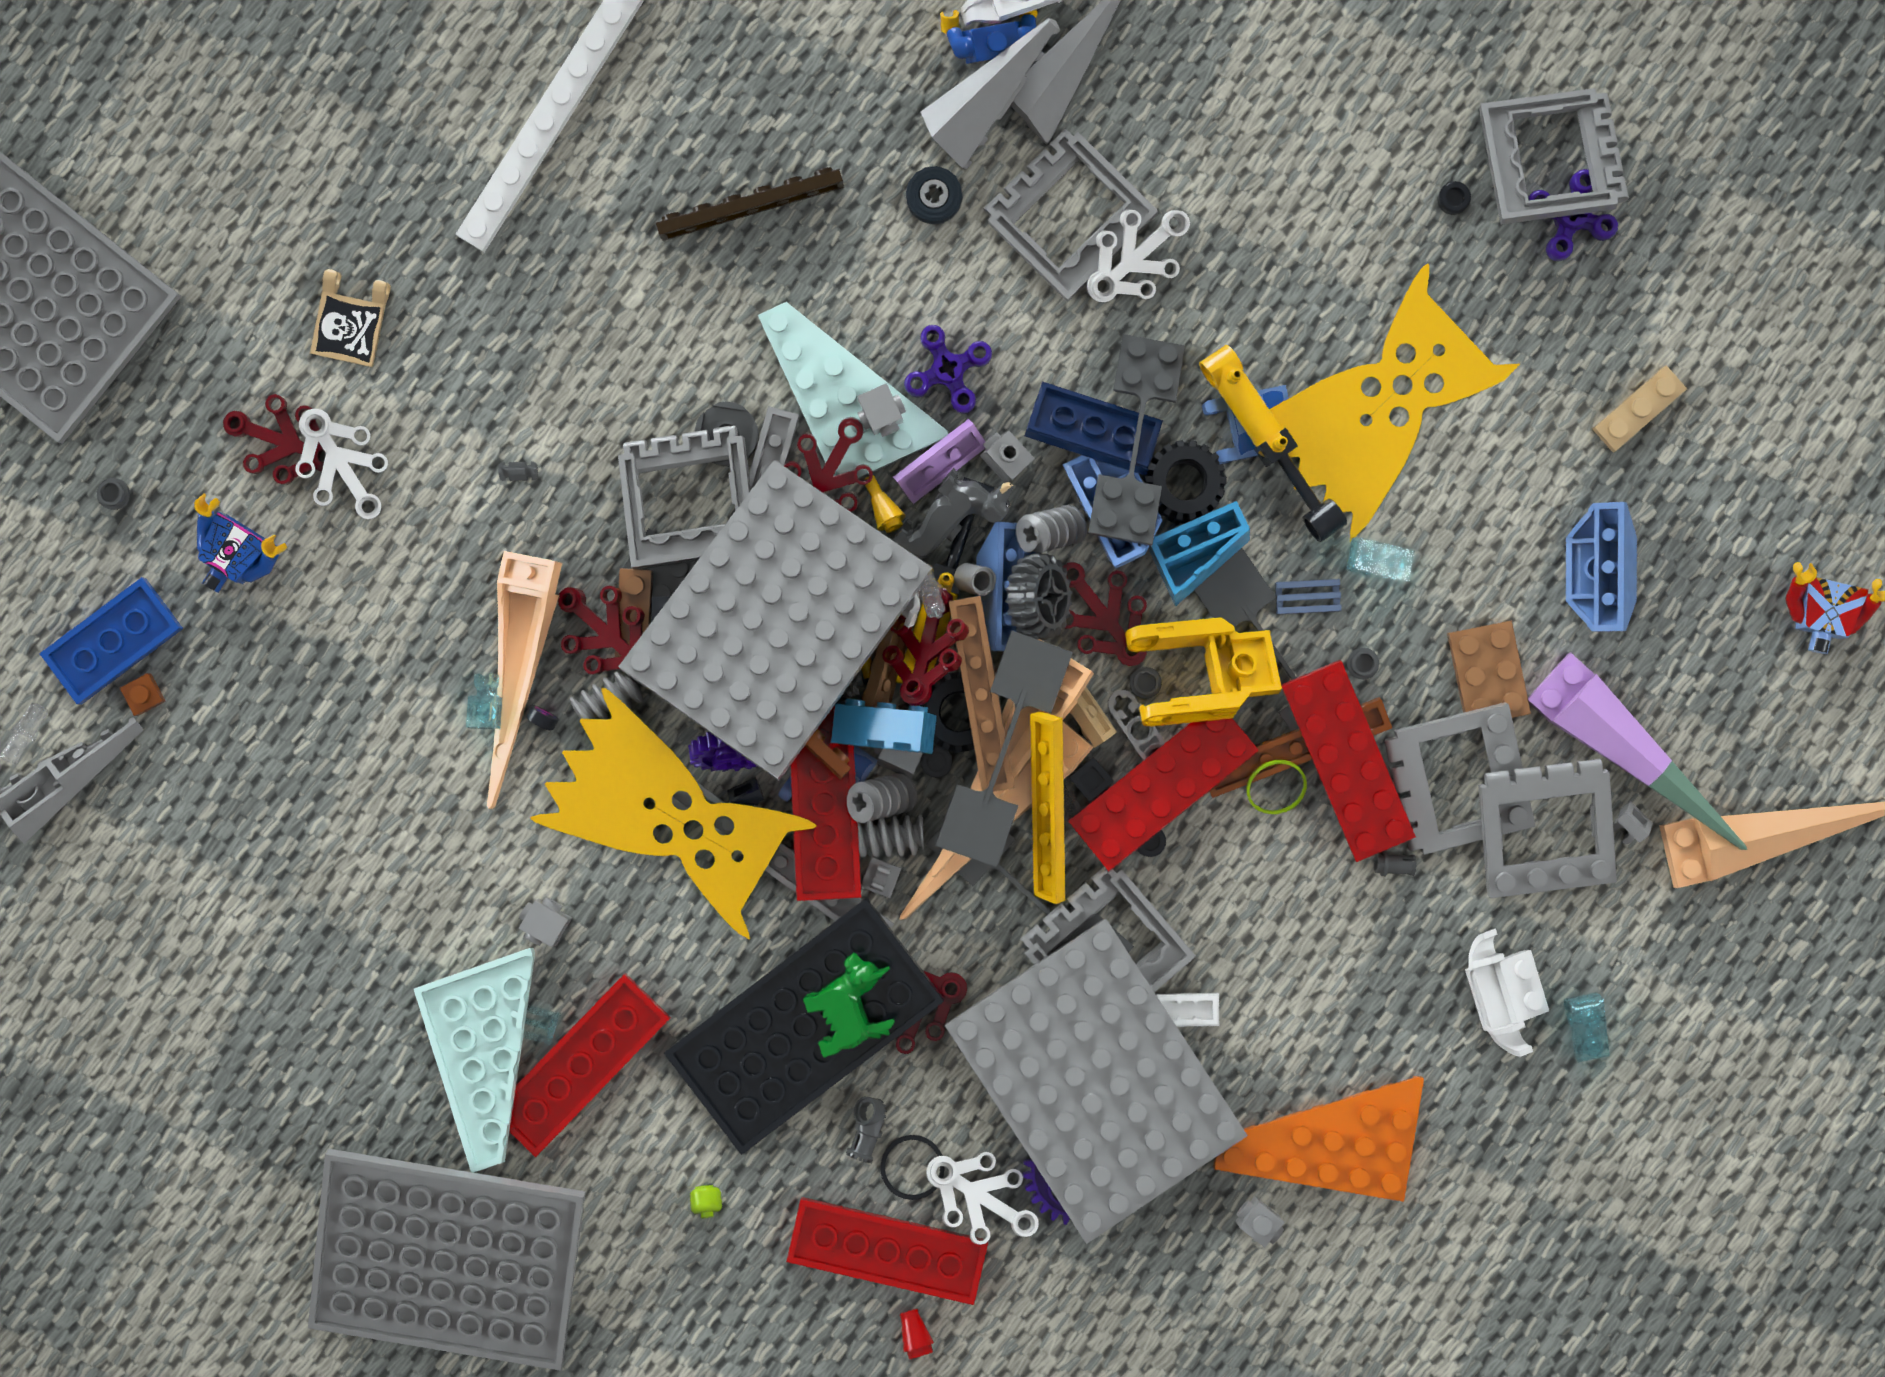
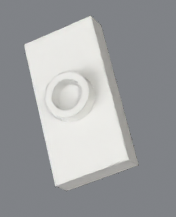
M1219 993L1156 994L1177 1027L1220 1026Z

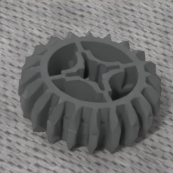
M1041 553L1025 555L1024 558L1018 559L1017 565L1012 566V575L1007 578L1009 581V587L1005 588L1008 592V599L1005 602L1009 605L1007 615L1012 616L1011 625L1016 626L1018 633L1037 640H1048V638H1053L1054 635H1060L1062 628H1065L1067 625L1066 618L1071 616L1069 612V607L1073 605L1070 601V595L1073 593L1069 588L1071 579H1067V568H1063L1061 560H1056L1054 555Z

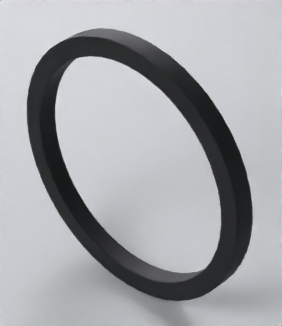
M906 1135L896 1139L886 1148L881 1159V1176L887 1188L896 1196L908 1200L922 1199L932 1194L937 1187L932 1186L929 1190L916 1195H909L898 1191L891 1185L886 1176L885 1163L887 1156L897 1144L907 1140H918L928 1144L936 1152L937 1156H942V1153L931 1140L919 1135ZM940 1166V1173L938 1176L942 1179L945 1171V1167Z

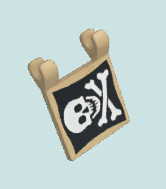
M329 269L325 270L310 354L373 367L391 285L384 281L376 280L372 289V302L337 294L342 277L341 273Z

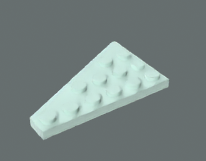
M785 302L759 314L758 317L812 435L817 440L818 448L826 463L840 438L838 435L840 422L847 417H855L860 420L858 412L862 411V407L857 396L887 382L789 303ZM887 383L892 396L899 395L906 410L905 413L901 414L903 423L898 425L900 429L882 437L881 433L874 435L871 428L864 429L862 438L849 446L834 475L855 470L861 464L868 465L875 472L938 443L948 435V431ZM849 425L845 428L844 432L847 436L853 437L856 435L857 429ZM860 469L857 472L859 479L869 474L866 469Z
M528 948L414 988L472 1173L505 1162L535 959L534 948Z

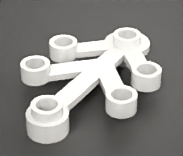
M1128 209L1123 211L1120 216V223L1124 227L1121 261L1112 270V249L1117 245V236L1112 231L1104 230L1096 237V244L1100 248L1098 271L1093 273L1087 282V290L1091 298L1098 302H1108L1116 294L1137 295L1139 298L1142 297V299L1152 298L1156 292V286L1152 281L1142 279L1137 283L1120 280L1129 272L1160 274L1165 278L1176 277L1180 270L1176 260L1150 261L1143 259L1168 237L1182 236L1188 231L1190 220L1187 214L1179 210L1167 212L1163 216L1162 226L1135 248L1137 227L1141 223V215L1136 210ZM1130 213L1135 216V222L1132 225H1128L1126 222V217ZM1173 217H1176L1178 220V225L1175 229L1169 226V221ZM1108 234L1111 237V243L1105 247L1102 243V238ZM1169 262L1173 265L1171 274H1167L1164 270L1165 265ZM1101 280H1105L1107 283V287L1103 292L1098 290V283ZM1145 283L1150 287L1147 295L1141 293V287Z
M310 409L304 412L299 420V428L306 439L301 460L295 467L297 475L303 479L311 478L314 475L315 465L313 459L318 442L326 452L319 486L313 493L314 501L320 506H327L332 502L333 494L331 489L337 469L357 500L355 503L357 514L364 519L377 517L381 511L379 498L373 494H367L348 462L366 466L375 473H381L388 466L387 458L380 453L371 455L337 447L330 436L352 439L354 444L363 446L370 441V431L364 426L354 428L331 422L329 415L320 409ZM313 419L320 420L322 423L321 429L318 431L311 430L309 427L310 421ZM358 430L365 431L367 434L366 440L363 442L357 441L354 437L355 432ZM374 458H382L385 462L384 467L381 469L374 468L372 466ZM303 463L310 464L312 467L311 473L308 475L301 474L299 471L300 465ZM321 490L327 491L329 493L328 501L320 502L317 499V493ZM365 501L374 503L375 508L372 512L366 513L363 511L362 504Z
M983 1152L976 1158L955 1162L947 1156H938L929 1162L926 1175L928 1181L934 1187L940 1188L945 1210L942 1219L946 1226L951 1228L957 1227L963 1221V1214L956 1207L954 1187L964 1193L972 1226L970 1239L973 1243L981 1245L987 1243L990 1239V1230L985 1226L980 1204L1011 1223L1013 1232L1020 1237L1031 1236L1037 1231L1039 1222L1033 1212L1028 1210L1017 1212L987 1193L1005 1187L1009 1189L1018 1188L1023 1182V1176L1019 1170L1010 1169L1003 1175L970 1182L960 1176V1174L977 1169L982 1172L992 1170L996 1164V1159L992 1153ZM982 1156H988L991 1159V1165L988 1168L981 1166L980 1159ZM940 1166L945 1167L948 1171L944 1179L939 1178L936 1173L937 1168ZM1010 1173H1015L1018 1176L1016 1185L1009 1184L1007 1177ZM950 1211H954L958 1215V1221L955 1224L950 1223L947 1219ZM1021 1218H1026L1029 1222V1227L1026 1230H1022L1018 1226ZM978 1228L985 1231L986 1236L983 1241H978L975 1238V1231Z

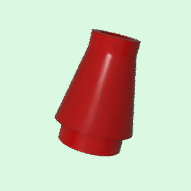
M918 1308L900 1313L903 1352H907L909 1359L932 1353L933 1348L931 1344L934 1341L919 1314Z

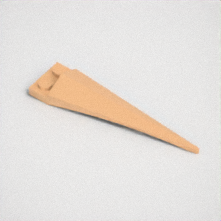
M507 551L503 553L497 580L498 681L494 746L487 801L489 809L495 808L558 601L559 595L555 594L562 563Z
M1070 659L1052 713L1031 706L1024 707L1020 711L1008 745L1013 782L1031 761L1030 714L1041 711L1061 717L1064 720L1077 704L1078 698L1094 675L1091 670L1073 659ZM1010 699L1007 700L1002 712L1005 737L1015 711V704ZM977 771L970 789L982 791L979 772ZM1006 790L994 791L993 793L1000 799ZM942 849L931 872L932 877L938 876L955 855L954 852Z
M1063 721L1064 779L1078 767L1094 747L1065 721ZM1031 761L1014 780V788L1007 789L1000 798L1001 800L1018 805L1013 822L1032 807ZM955 853L938 876L932 877L931 872L935 866L934 863L901 913L900 920L907 919L972 858Z
M1885 802L1721 816L1746 845L1747 850L1739 849L1696 818L1659 825L1673 888L1716 880L1885 816Z

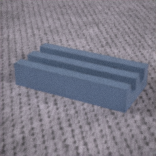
M1340 579L1276 582V615L1342 611L1340 605L1341 592H1339ZM1332 587V592L1282 595V589ZM1333 599V605L1283 607V601Z

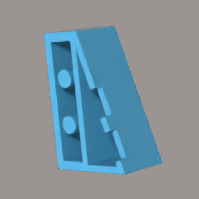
M1237 501L1154 537L1153 545L1149 546V552L1175 607L1250 541V528Z
M846 699L845 705L835 704L831 743L932 754L937 716L928 713V707L909 705L908 710L896 709L897 704L877 702V708L865 707V701Z

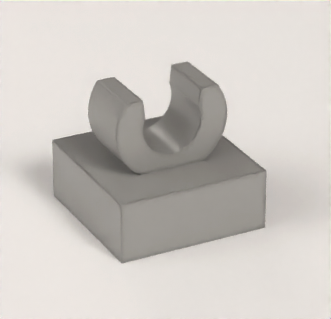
M1629 801L1620 809L1618 818L1613 822V832L1618 828H1625L1629 833L1623 837L1622 842L1629 844L1635 838L1640 843L1649 836L1653 823Z
M872 857L861 887L891 898L902 868Z

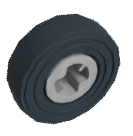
M938 166L925 167L916 172L910 179L906 189L907 206L911 213L920 221L929 224H940L953 218L960 209L963 199L962 187L957 177L948 169ZM930 188H936V192L942 191L943 194L939 196V202L932 203V198L929 201L926 199L925 196L929 195Z

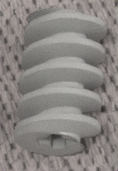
M1063 505L1043 510L1042 512L1024 515L1016 524V538L1019 546L1024 552L1029 553L1032 551L1044 553L1055 548L1081 543L1087 533L1084 516L1076 507L1071 505Z
M615 671L614 683L606 677L603 678L604 688L613 693L629 709H632L631 698L637 703L643 702L640 688L629 675L623 676L618 671ZM596 684L592 685V696L584 690L581 691L582 702H578L573 697L570 698V702L580 719H610L609 709L604 700L602 690Z
M897 773L891 776L887 775L867 781H860L853 784L849 789L847 795L848 812L852 819L859 823L874 821L895 814L899 815L904 812L907 813L916 806L918 800L917 789L909 777Z
M905 815L902 825L899 824L896 816H892L889 825L886 824L884 818L879 819L877 825H874L872 821L865 822L864 826H861L859 823V853L861 857L866 856L868 848H871L874 857L879 856L881 848H884L887 857L892 855L894 847L897 848L900 856H904L907 847L910 848L913 856L917 855L920 846H922L924 851L922 815L917 816L915 824H912L909 815Z

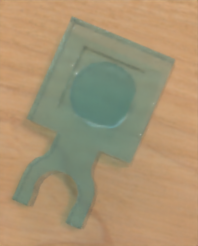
M489 673V682L484 685L485 676L474 674V686L477 689V696H468L466 727L469 729H500L503 697L494 695L495 690L498 688L499 675Z

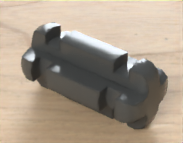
M531 461V465H527V462H509V465H505V462H501L498 469L499 478L502 481H506V478H509V481H528V477L536 480L538 477L537 463Z

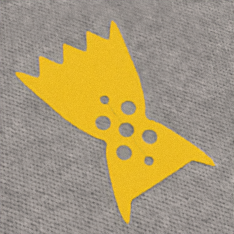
M1429 264L1424 265L1420 269L1406 292L1386 337L1380 362L1357 366L1327 377L1269 409L1282 429L1286 428L1297 443L1298 447L1289 452L1288 455L1290 458H1300L1298 470L1310 487L1326 485L1324 501L1330 498L1340 507L1342 512L1353 513L1350 542L1371 521L1403 469L1417 438L1424 409L1446 405L1505 381L1520 365L1493 364L1427 293ZM1405 343L1412 345L1416 352L1414 360L1406 364L1400 362L1396 357L1397 348ZM1436 344L1444 346L1445 352L1442 356L1434 355L1433 347ZM1436 373L1443 378L1444 386L1440 392L1430 393L1426 390L1424 381L1429 374ZM1405 375L1411 379L1412 389L1408 394L1399 395L1394 391L1393 381L1397 376ZM1368 377L1378 379L1381 384L1379 394L1374 397L1366 396L1361 389L1362 382ZM1403 407L1408 411L1409 420L1404 426L1398 427L1391 423L1389 415L1393 408ZM1369 414L1372 417V423L1369 426L1361 424L1360 418L1362 415Z
M602 688V694L612 718L607 720L580 719V723L592 742L594 749L588 751H562L576 777V781L546 782L545 786L560 811L558 813L535 815L530 817L531 820L550 829L617 850L653 856H678L681 858L689 877L721 917L738 934L750 939L747 926L741 914L747 899L786 833L817 827L816 824L796 815L734 803H708L698 783L676 754L620 699L606 688ZM678 791H685L692 798V804L686 810H679L672 803V797ZM646 798H652L655 801L653 809H647L644 806L643 802ZM727 816L733 821L734 830L731 834L721 835L716 831L714 823L718 817ZM690 820L698 821L703 827V834L698 839H690L684 833V825ZM664 824L671 828L673 836L670 842L660 843L655 840L653 831L657 825ZM700 850L710 851L715 858L713 866L708 869L699 867L695 861L696 853ZM733 851H741L743 853V860L740 862L734 861L732 859Z

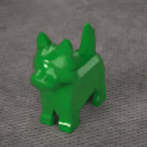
M852 953L844 961L845 973L841 977L836 978L820 992L815 991L804 996L803 1001L807 1013L823 1011L826 1025L831 1024V1031H835L833 1037L828 1035L823 1037L824 1040L818 1042L823 1058L835 1055L842 1049L854 1048L869 1038L880 1039L881 1034H890L889 1029L892 1028L895 1020L889 1019L878 1023H869L860 999L863 994L870 991L878 980L890 970L889 966L878 969L873 962L863 961L857 953Z

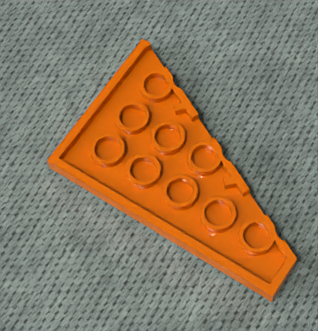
M1413 1076V1078L1344 1097V1099L1318 1105L1305 1111L1295 1112L1266 1123L1246 1127L1244 1131L1248 1136L1215 1157L1213 1168L1214 1170L1404 1202L1424 1078Z

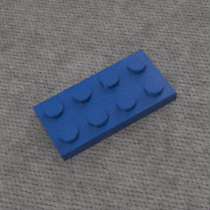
M141 577L39 654L75 703L82 705L180 632L183 627L149 581Z

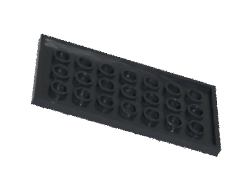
M866 897L666 1050L664 1054L742 1155L938 1007L945 999ZM852 953H857L863 961L873 962L878 969L889 966L890 970L878 980L870 991L863 994L860 999L869 1023H878L889 1019L895 1020L894 1025L889 1029L890 1034H881L880 1039L869 1038L854 1048L842 1049L835 1055L823 1058L818 1042L824 1040L823 1037L830 1035L833 1037L835 1031H831V1024L826 1025L823 1011L807 1013L803 1001L804 996L815 991L820 992L836 978L841 977L845 973L844 961Z

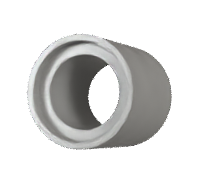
M964 563L956 569L954 583L960 591L985 596L994 589L996 576L989 567Z

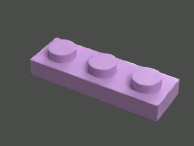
M968 419L893 476V478L908 499L914 504L939 485L953 468L957 471L985 449L983 446L985 440L975 425Z

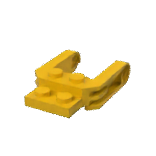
M1220 617L1139 625L1125 632L1127 648L1131 652L1196 646L1205 647L1204 657L1212 694L1171 698L1169 702L1153 703L1147 706L1141 705L1139 711L1142 725L1151 727L1231 719L1236 715L1248 697L1279 694L1282 690L1270 630L1238 633L1232 624Z

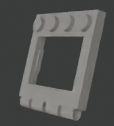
M1595 88L1481 103L1479 112L1501 225L1614 210L1617 208L1618 203L1629 199L1625 177L1620 176L1624 172L1619 148L1614 147L1618 144L1613 119H1607L1612 116L1607 93L1596 94ZM1577 111L1593 192L1550 195L1545 199L1529 201L1513 120Z
M1064 129L1049 144L1050 148L1056 153L1054 156L1044 149L1026 166L1033 174L1031 178L1021 171L1004 188L1005 192L1011 197L1009 200L999 193L983 209L990 216L988 224L1069 302L1087 284L1090 276L1098 271L1100 248L1096 244L1097 235L1104 230L1112 231L1116 234L1117 245L1112 249L1113 259L1122 250L1124 227L1120 223L1122 212L1128 209L1139 212L1141 223L1137 227L1138 234L1158 215V210L1079 132L1073 136ZM1081 160L1124 204L1058 268L1047 257V253L1026 232L1022 233L1014 223ZM1132 213L1126 217L1128 225H1132L1135 222V216ZM1108 234L1102 238V243L1105 247L1111 243V237Z
M736 425L714 428V440H710L708 430L683 433V445H679L677 435L651 438L652 450H648L646 439L623 443L624 454L618 455L631 568L640 569L699 560L725 525L720 524L646 536L639 473L729 460L731 472L728 474L732 504L735 505V511L751 491L745 438L738 436Z
M1504 702L1394 730L1395 737L1384 740L1389 762L1401 761V764L1391 767L1393 782L1397 793L1408 791V795L1399 798L1409 822H1415L1412 829L1416 838L1407 841L1409 851L1421 849L1425 855L1483 840L1481 819L1451 826L1452 829L1438 831L1419 743L1441 739L1481 727L1491 772L1508 770L1510 781H1513V770L1522 769L1523 767L1508 703ZM1530 801L1499 805L1502 835L1536 827Z
M1601 759L1577 761L1576 773H1574L1572 762L1545 765L1544 777H1542L1540 766L1514 769L1513 781H1510L1508 770L1484 774L1485 784L1478 786L1486 888L1489 898L1617 882L1610 772L1607 769H1603ZM1587 793L1592 794L1590 815L1592 836L1595 839L1594 854L1503 865L1500 804Z
M1105 867L1101 868L1091 877L1098 888L1093 891L1085 882L1067 898L1074 907L1070 912L1061 903L1042 919L1050 928L1047 932H1044L1037 924L1020 938L1028 947L1023 952L1035 965L1046 958L1121 893L1123 898L1130 903V908L1161 940L1157 946L1136 963L1154 992L1196 957L1121 868L1116 872L1113 869L1108 872Z

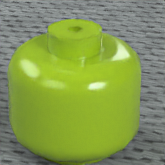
M714 1185L695 1187L690 1193L691 1211L694 1214H701L702 1219L713 1218V1212H719L722 1209L720 1189L714 1187Z

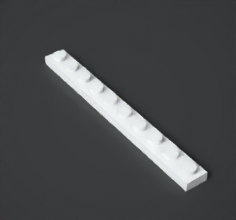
M603 0L456 232L459 238L485 253L644 0Z

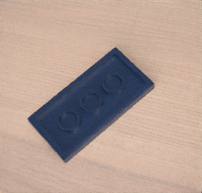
M1042 381L1024 436L1129 470L1139 413ZM1144 414L1134 472L1146 476L1163 420Z

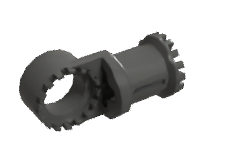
M864 1096L856 1102L854 1107L856 1125L854 1128L857 1131L851 1148H848L846 1151L847 1156L856 1160L860 1157L859 1161L863 1159V1162L872 1164V1153L877 1139L882 1136L881 1127L884 1118H886L884 1113L887 1112L884 1109L886 1105L883 1104L884 1102L881 1099ZM872 1104L874 1108L873 1116L867 1120V1107Z

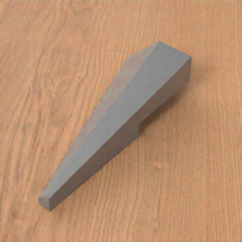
M1102 0L1026 73L1025 76L1028 79L1010 106L1026 121V125L1046 145L1051 141L1121 0Z
M1047 18L921 111L931 137L961 168L967 169L972 164L971 156L979 145L984 146L988 140L987 132L996 119L1001 120L1028 78L1025 75L1034 61H1040L1043 57L1042 49L1051 35L1058 34L1060 31L1057 21Z
M132 717L127 725L114 734L107 729L100 733L101 740L89 746L80 742L39 762L38 768L24 778L18 773L11 776V784L0 789V815L12 832L25 844L144 729Z

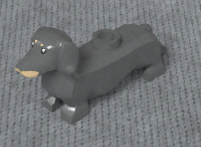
M953 468L942 480L943 484L938 489L941 493L934 499L923 523L918 524L913 530L911 527L912 522L907 519L896 531L895 537L892 540L913 555L925 557L931 554L945 538L952 541L963 527L959 523L967 515L977 514L993 523L1003 520L1010 510L1011 504L1008 497L1014 485L1006 482L1000 485L994 492L991 491L989 493L975 481L959 480L958 472Z

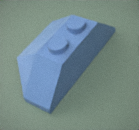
M1083 455L1062 464L1089 522L1098 474L1116 478H1124L1129 474L1127 469ZM1134 472L1135 478L1143 483L1139 474ZM1159 512L1157 515L1154 536L1163 521ZM1097 536L1115 569L1144 556L1149 548V545Z
M1627 502L1593 503L1588 512L1566 537V602L1592 632L1626 631L1637 601L1636 532Z
M995 522L976 556V565L989 567L996 576V584L992 592L981 596L988 641L992 651H1004L1011 630L1017 632L1016 626L1011 625L1012 616L1007 615L1009 605L1005 602L1008 599V592L1005 588L1009 587L1007 578L1012 575V566L1017 565L1018 559L1024 558L1025 555L1036 553L1034 551L1031 553L1024 552L1019 546L1016 538L1017 523Z

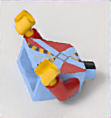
M1796 562L1793 565L1796 577L1792 579L1785 597L1791 618L1796 622V629L1812 633L1808 650L1828 654L1831 637L1843 639L1855 634L1871 619L1882 602L1885 601V591H1878L1882 586L1881 579H1875L1872 582L1873 594H1868L1869 589L1816 577L1817 571L1812 563L1809 564L1807 571L1802 572L1803 566L1800 562Z

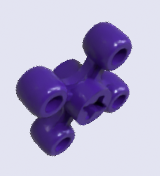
M1587 169L1579 170L1571 177L1569 182L1571 193L1580 192L1582 194L1592 192L1589 171ZM1580 179L1584 180L1587 186L1581 185ZM1536 190L1528 195L1529 201L1545 199L1550 194L1544 190ZM1592 213L1573 215L1576 218L1574 221L1570 220V215L1554 217L1557 233L1546 245L1547 256L1557 262L1567 259L1573 252L1572 236L1577 230H1588L1599 241L1609 240L1618 231L1616 218L1611 214L1593 215ZM1601 224H1605L1608 231H1604L1601 228ZM1556 244L1562 246L1563 252L1557 250Z
M928 325L922 330L920 340L922 346L933 355V365L927 371H915L908 374L904 381L905 391L911 397L919 398L924 396L933 385H944L951 392V405L953 409L961 414L969 413L975 407L976 397L972 390L964 385L963 374L971 367H984L989 364L992 359L991 347L984 341H976L964 353L953 354L946 348V337L943 329L937 325ZM930 334H936L939 339L936 342H930L927 340V337ZM982 350L985 352V357L981 359L976 358L974 352ZM943 360L945 361V363L947 362L949 366H956L953 369V379L951 376L948 375L947 372L941 374V371L943 370ZM914 380H919L923 385L919 389H914L911 387V383ZM966 396L969 399V403L967 405H960L957 401L958 398Z

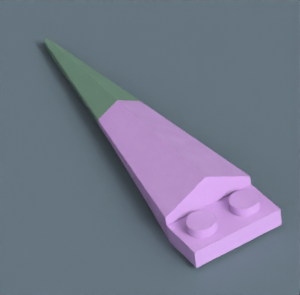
M1568 653L1528 697L1529 704L1550 723L1602 755L1739 849L1747 850L1742 840L1598 675L1589 670L1572 653Z

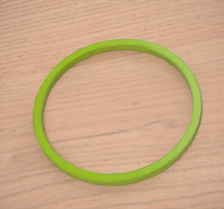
M1273 760L1262 764L1251 774L1247 782L1246 793L1249 802L1256 810L1265 814H1281L1293 809L1301 802L1306 793L1307 780L1302 769L1295 763L1287 760ZM1275 764H1286L1297 769L1303 778V789L1294 803L1283 809L1266 810L1253 802L1250 796V786L1254 777L1262 769Z

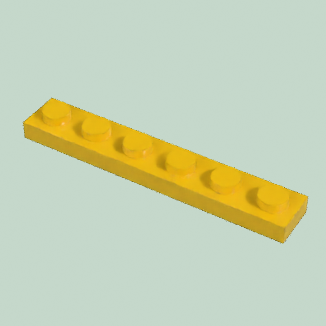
M1039 711L1030 714L1034 896L1058 904L1065 901L1063 718Z

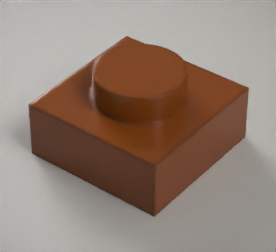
M147 673L120 687L134 716H139L166 702L151 673Z

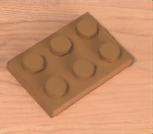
M1512 620L1447 633L1463 713L1506 702L1509 704L1512 718L1531 714Z

